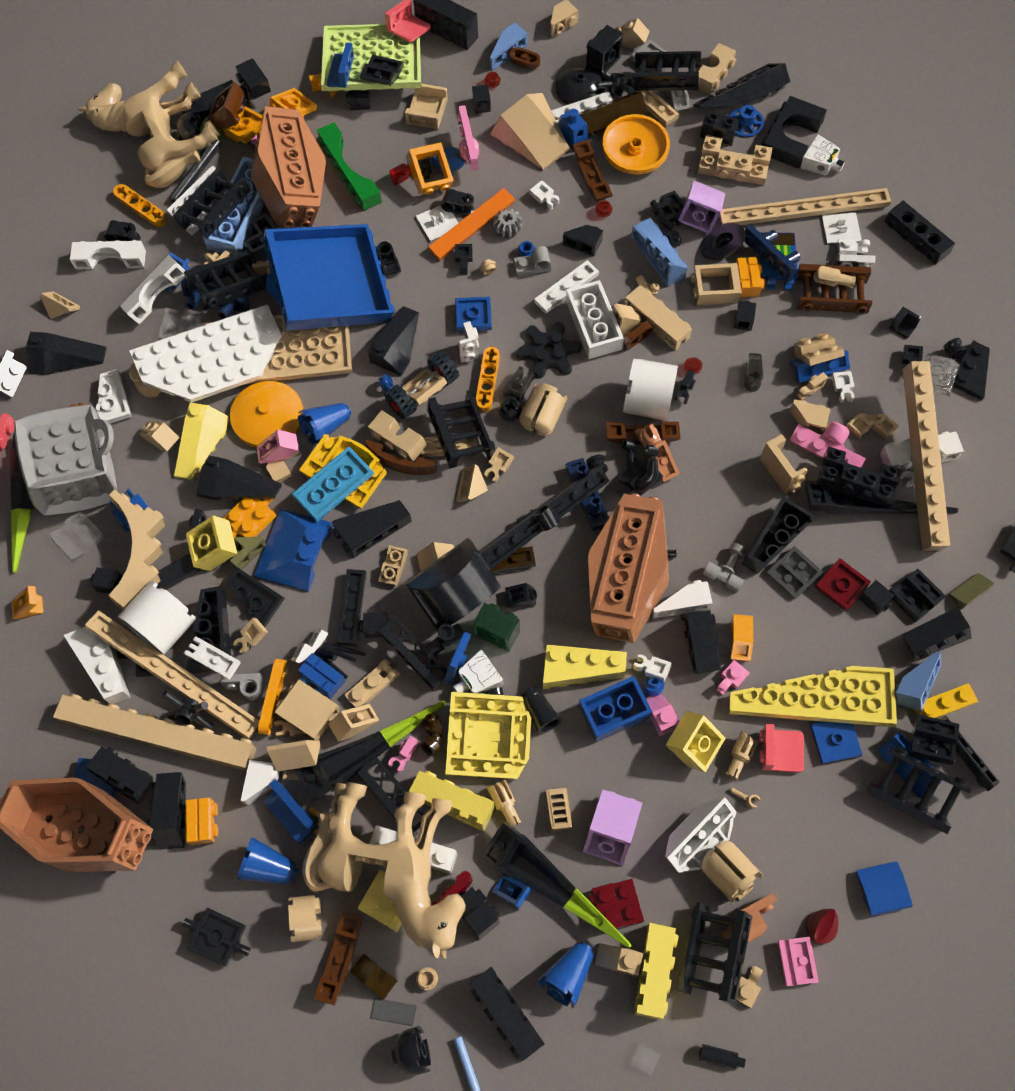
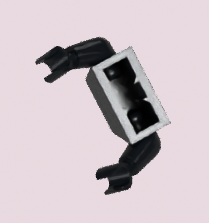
M623 440L621 442V448L628 452L626 454V471L619 477L622 487L617 491V494L621 498L624 494H638L641 496L663 478L659 471L658 459L656 458L659 450L654 445L647 444L645 446V455L650 456L648 461L637 459L636 454L633 453L636 447L634 441Z

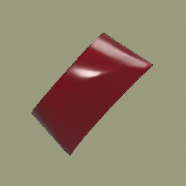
M822 909L812 913L807 918L805 924L806 932L815 943L827 944L836 937L839 923L835 909Z

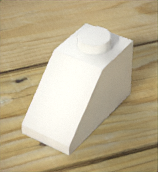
M249 760L241 796V802L245 805H250L272 788L269 784L274 779L278 781L279 771H276L273 763Z

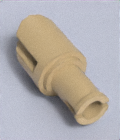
M821 266L813 275L815 282L832 287L839 284L852 288L856 280L855 276L841 274L839 269Z
M742 731L740 732L730 753L733 759L725 773L727 776L730 775L731 778L738 780L744 764L750 763L759 741L749 735L747 736Z
M504 779L493 786H488L487 790L492 801H494L496 809L503 812L506 821L512 827L521 823L513 806L516 801L506 780Z

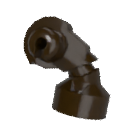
M430 713L422 720V727L430 736H425L420 741V746L426 754L434 757L440 751L443 730L440 717Z

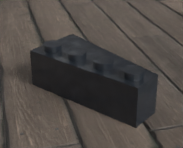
M492 966L470 982L474 988L470 992L477 1002L483 1001L486 1006L483 1011L490 1021L496 1020L499 1025L496 1030L503 1040L509 1039L513 1045L509 1049L517 1060L520 1057L523 1061L545 1044L517 1002L512 998L504 983L499 979Z

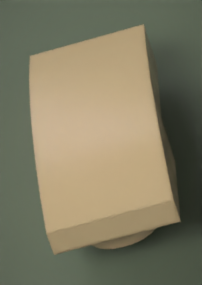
M389 545L385 563L382 564L379 582L398 586L408 549Z

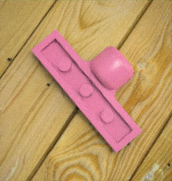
M459 106V114H456L458 124H461V127H459L461 138L464 137L459 144V153L461 158L466 160L467 164H470L471 171L478 170L479 144L472 137L466 106Z
M830 422L822 435L798 424L789 442L824 459L826 449L829 446L846 452L845 463L862 467L866 458L844 447V442L849 435V429L837 422Z

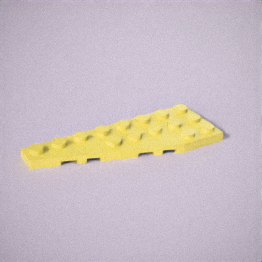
M849 666L839 671L831 670L825 674H812L785 680V682L779 684L771 683L756 689L753 687L730 692L729 714L896 727L894 669Z

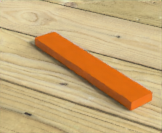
M503 188L428 246V250L441 261L455 250V244H462L492 221L494 216L498 215L499 210L503 212L505 208L507 209L515 203V198Z

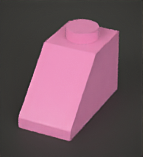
M276 430L257 446L258 462L262 464L291 457L298 451L296 434Z
M662 694L647 697L646 700L653 711L650 719L659 737L675 730L680 721L671 704Z

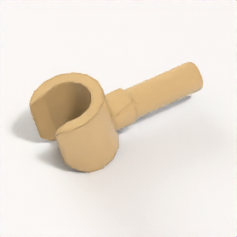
M734 788L731 790V793L742 798L749 808L757 807L751 803V798L756 801L761 800L758 795L748 796Z

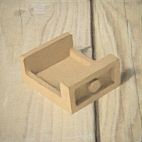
M421 84V88H415L410 108H406L405 111L406 124L438 130L448 100L447 88Z
M781 434L766 442L760 461L784 494L790 491L794 493L801 488L808 470L806 467L799 471L794 470L782 453L786 439Z
M298 680L297 683H293L290 686L285 699L279 701L275 713L280 719H284L308 735L311 740L319 741L329 727V724L340 712V708L336 703L301 680Z

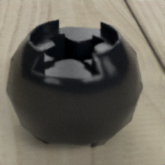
M507 398L501 402L498 411L502 419L514 421L520 416L522 408L517 400Z

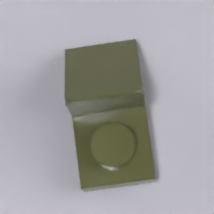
M261 536L235 537L237 545L242 550L237 551V554L232 557L230 562L235 569L238 567L242 570L265 549L266 543Z

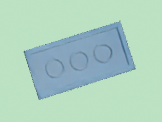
M349 446L293 492L292 496L318 522L371 478L374 472Z

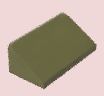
M977 573L952 591L949 596L963 609L990 590L995 583Z

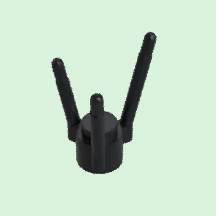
M324 642L319 649L318 656L343 675L345 679L348 676L333 664L331 660L335 661L339 656L349 661L358 662V659L339 651L361 656L366 655L365 652Z

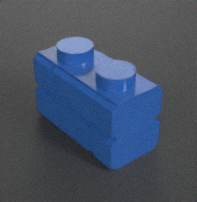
M311 653L297 671L301 676L299 680L308 686L310 684L313 685L317 692L324 696L326 695L330 699L345 683L343 675L314 653Z

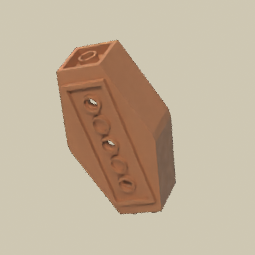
M265 106L257 132L250 172L251 179L277 227H312L320 208L326 165L325 156L299 110Z
M624 494L590 548L588 569L591 623L595 635L598 637L635 643L653 609L668 587L670 578L665 516L662 500L656 497L647 498L640 497L638 494ZM639 523L640 526L638 528H634L633 524ZM630 558L631 562L626 564L624 559ZM621 594L622 598L620 600L615 599V595Z
M78 778L10 780L0 801V829L36 860L67 872L136 871L153 831L149 825L107 792ZM53 816L52 821L48 823L49 818ZM85 826V831L81 833V829Z

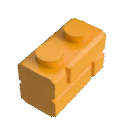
M748 257L747 259L737 258L735 263L738 266L742 292L740 298L760 296L761 289H764V279L760 278L762 273L761 264H758L756 257Z
M211 798L185 801L186 843L189 845L215 843V837L218 836V825L214 823V816L218 815V806Z

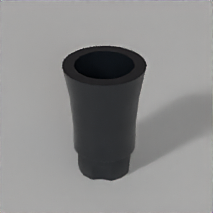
M537 686L530 687L523 692L521 697L538 734H544L561 723L562 717L553 709Z

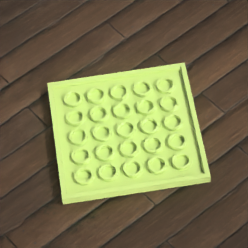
M386 24L324 26L322 91L421 88L420 36L414 41L408 42L388 32ZM352 43L354 59L347 87H327V79L334 54H343L345 44ZM372 55L403 61L404 67L397 80L391 86L360 79L365 63H369Z

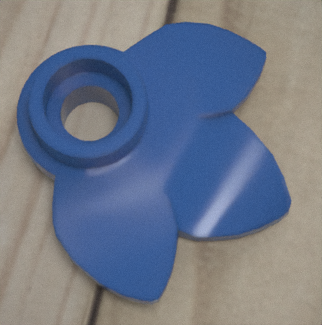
M447 147L444 149V153L453 176V170L462 168L464 161L456 156L457 148ZM431 157L432 164L438 167L439 172L443 174L438 157Z

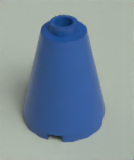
M344 403L303 409L298 412L301 414L298 416V421L303 434H308L310 437L307 439L309 443L316 445L325 434L330 435L350 419L351 410Z
M251 837L237 879L289 884L290 880L295 881L299 870L295 868L296 863L261 841Z
M581 942V944L575 943L540 976L538 980L539 986L543 988L545 985L549 989L547 994L564 1006H568L571 1003V1008H574L578 1002L594 957L591 952L592 948L584 942Z

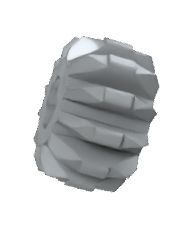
M505 208L503 212L499 210L498 215L494 216L493 227L497 235L502 234L503 238L508 235L511 238L512 234L517 236L518 231H521L522 218L519 216L518 211L514 212L513 209L507 211Z

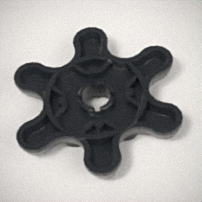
M556 322L549 332H541L534 325H530L526 329V335L531 339V344L519 347L516 351V357L520 360L531 359L534 361L535 367L532 370V374L535 378H543L549 368L558 369L562 375H569L572 372V366L567 362L566 358L569 354L579 353L582 350V345L577 340L567 341L563 339L565 326L561 322ZM547 345H549V347H552L554 350L552 352H546L544 348H546Z

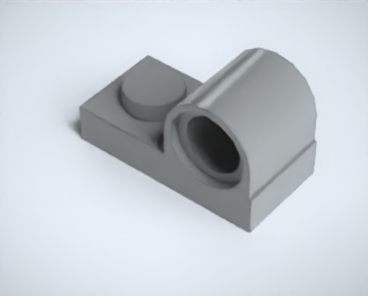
M687 90L665 91L667 97L671 98L672 107L676 112L691 108Z
M546 247L534 248L532 256L514 258L517 276L551 272V263Z
M260 673L233 674L230 680L220 675V683L227 690H237L240 687L243 696L248 701L254 702L262 696L264 678ZM250 687H256L254 692L247 693Z

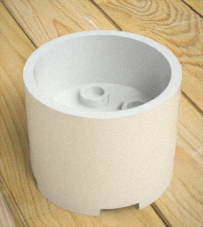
M633 359L623 412L667 421L678 366L643 359Z
M150 580L117 617L148 645L165 655L196 620V617L187 614L189 609L167 590L157 589L158 584Z

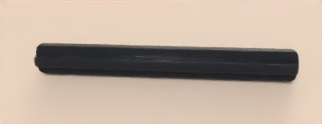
M220 140L211 142L210 147H207L201 155V162L194 164L170 196L173 203L193 185L222 146Z

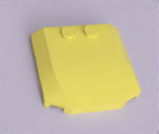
M451 692L445 775L518 779L529 760L531 716L529 711H527L523 698L519 696Z

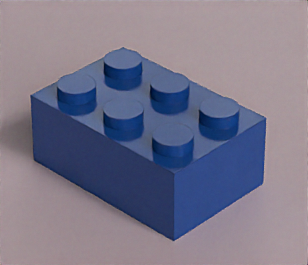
M635 676L579 700L578 705L595 742L651 718L653 712Z

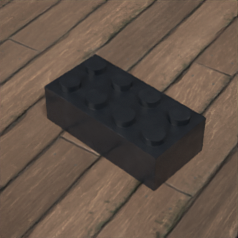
M413 0L415 17L430 24L428 31L466 50L478 39L477 13L451 0Z

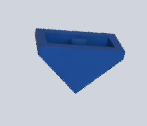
M503 873L492 892L517 910H520L531 893V889Z

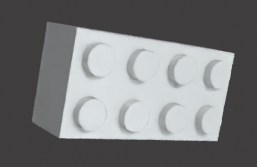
M598 280L566 289V303L588 359L622 350L624 337L601 281Z

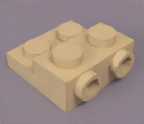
M819 333L813 338H802L798 342L793 343L795 357L810 366L844 356V349L837 346L835 338L827 333Z

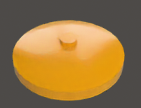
M639 114L625 115L614 120L605 130L602 142L603 153L607 161L619 171L635 175L650 173L658 169L665 162L670 148V139L666 129L655 119Z
M275 381L258 382L245 388L235 398L230 410V422L235 434L241 441L257 448L260 443L276 430L297 434L300 430L298 416L301 415L298 412L303 410V406L297 393L289 386Z

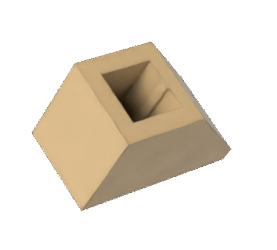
M564 0L554 6L550 31L552 37L578 23V10L568 0Z
M638 18L615 28L623 34L622 46L631 49L644 44L650 32Z
M794 399L790 412L798 424L822 435L827 426L830 408Z
M147 422L139 434L162 451H168L179 439L164 422Z

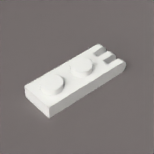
M195 636L193 640L199 645L196 646L190 643L188 647L194 650V652L191 653L186 650L184 654L230 680L241 662Z

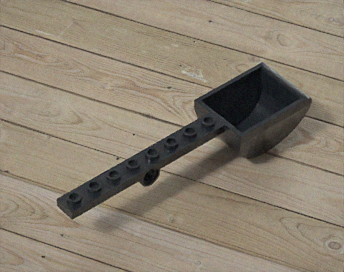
M597 465L479 552L474 543L469 538H466L406 582V586L435 629L438 631L440 626L444 624L452 625L497 592L501 585L491 569L542 531L554 528L560 522L559 519L610 482L602 467Z

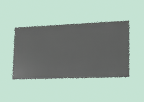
M375 998L371 1018L413 1026L417 1006Z

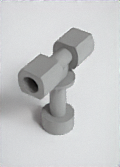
M733 543L729 550L731 556L726 565L719 567L709 562L703 575L714 581L718 578L727 583L725 587L738 592L744 580L734 575L735 572L732 568L738 558H743L747 551L746 548L741 544Z

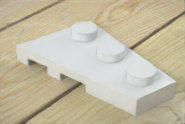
M114 369L101 373L98 388L99 399L96 405V411L100 419L114 423L132 417L119 370Z

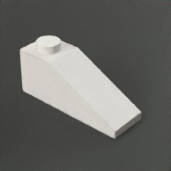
M700 580L691 582L655 607L652 618L710 610L712 599L708 582H701Z

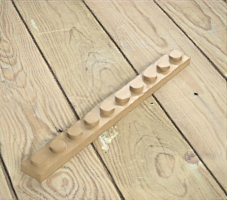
M883 188L722 209L719 218L721 226L726 224L747 225L890 206L891 199L888 189Z
M99 610L85 624V628L183 696L195 699L199 703L207 702L208 708L205 711L244 738L249 740L258 729V719Z

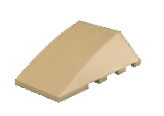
M543 93L526 94L500 115L491 132L492 137L499 139L504 145L511 147L516 153L523 155L528 161L542 170H545L570 150Z

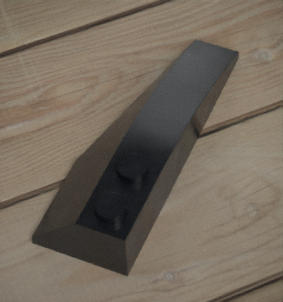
M768 63L738 78L737 82L729 83L727 88L715 91V96L708 95L694 103L693 106L694 108L723 107L747 102L761 96L762 98L771 95L772 91L784 89L785 85L791 82L786 64Z

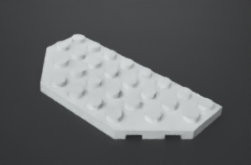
M267 304L129 350L143 385L153 386L164 393L182 397L184 400L192 403L261 379L267 363H269L277 343L281 339V332Z

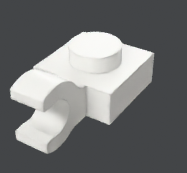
M838 239L837 242L839 255L868 254L867 247H870V240L867 239L861 240L859 243H856V240Z

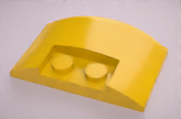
M325 434L299 471L310 479L350 446L374 472L371 478L345 499L347 503L362 509L387 472L383 469L377 456L362 444L343 436L338 438L329 437V434Z

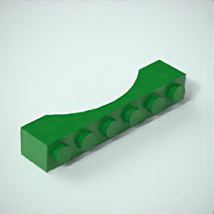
M333 122L317 129L318 137L316 140L318 145L324 148L327 159L330 158L332 160L331 163L334 170L339 171L341 181L346 182V187L350 194L353 193L356 204L361 206L364 211L381 204V194L373 180L357 174L345 163L342 157L344 147L343 136L336 123Z

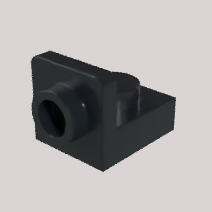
M528 583L505 588L507 607L513 608L525 604L536 606L537 592Z

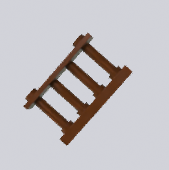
M800 264L797 280L804 281V297H800L797 310L868 313L872 306V300H865L864 283H867L869 280L871 267ZM821 266L839 269L841 274L855 276L857 300L847 299L846 286L839 285V299L829 298V285L821 284L822 298L811 297V281H814V273Z

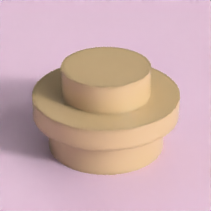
M490 259L485 260L481 263L479 269L484 275L491 274L496 270V262Z
M426 967L418 972L416 982L421 989L426 991L432 990L438 983V975L434 969Z

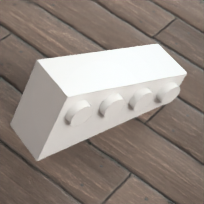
M85 627L64 635L102 697L108 703L115 704L130 698L114 647Z

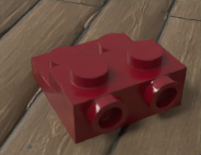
M633 879L591 889L592 894H589L590 902L616 929L644 922Z

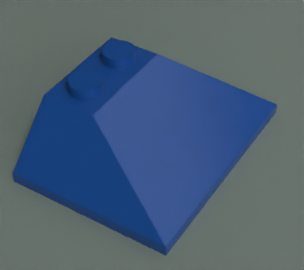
M280 508L254 577L309 592L315 576L313 567L323 540L328 541L333 528L332 522L322 519L316 522L311 516Z

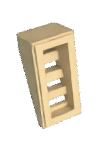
M567 789L546 790L551 832L572 830ZM563 794V798L551 799V795ZM564 802V806H552L553 803ZM565 810L566 814L554 815L553 812ZM566 818L567 821L555 823L554 819Z

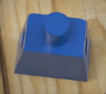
M570 109L559 117L558 126L567 144L572 149L573 144L588 140L587 123L579 115L577 109Z

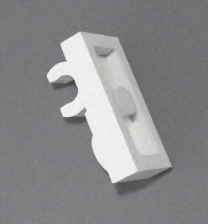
M837 255L836 262H842L839 266L859 264L858 267H869V264L875 263L876 256Z

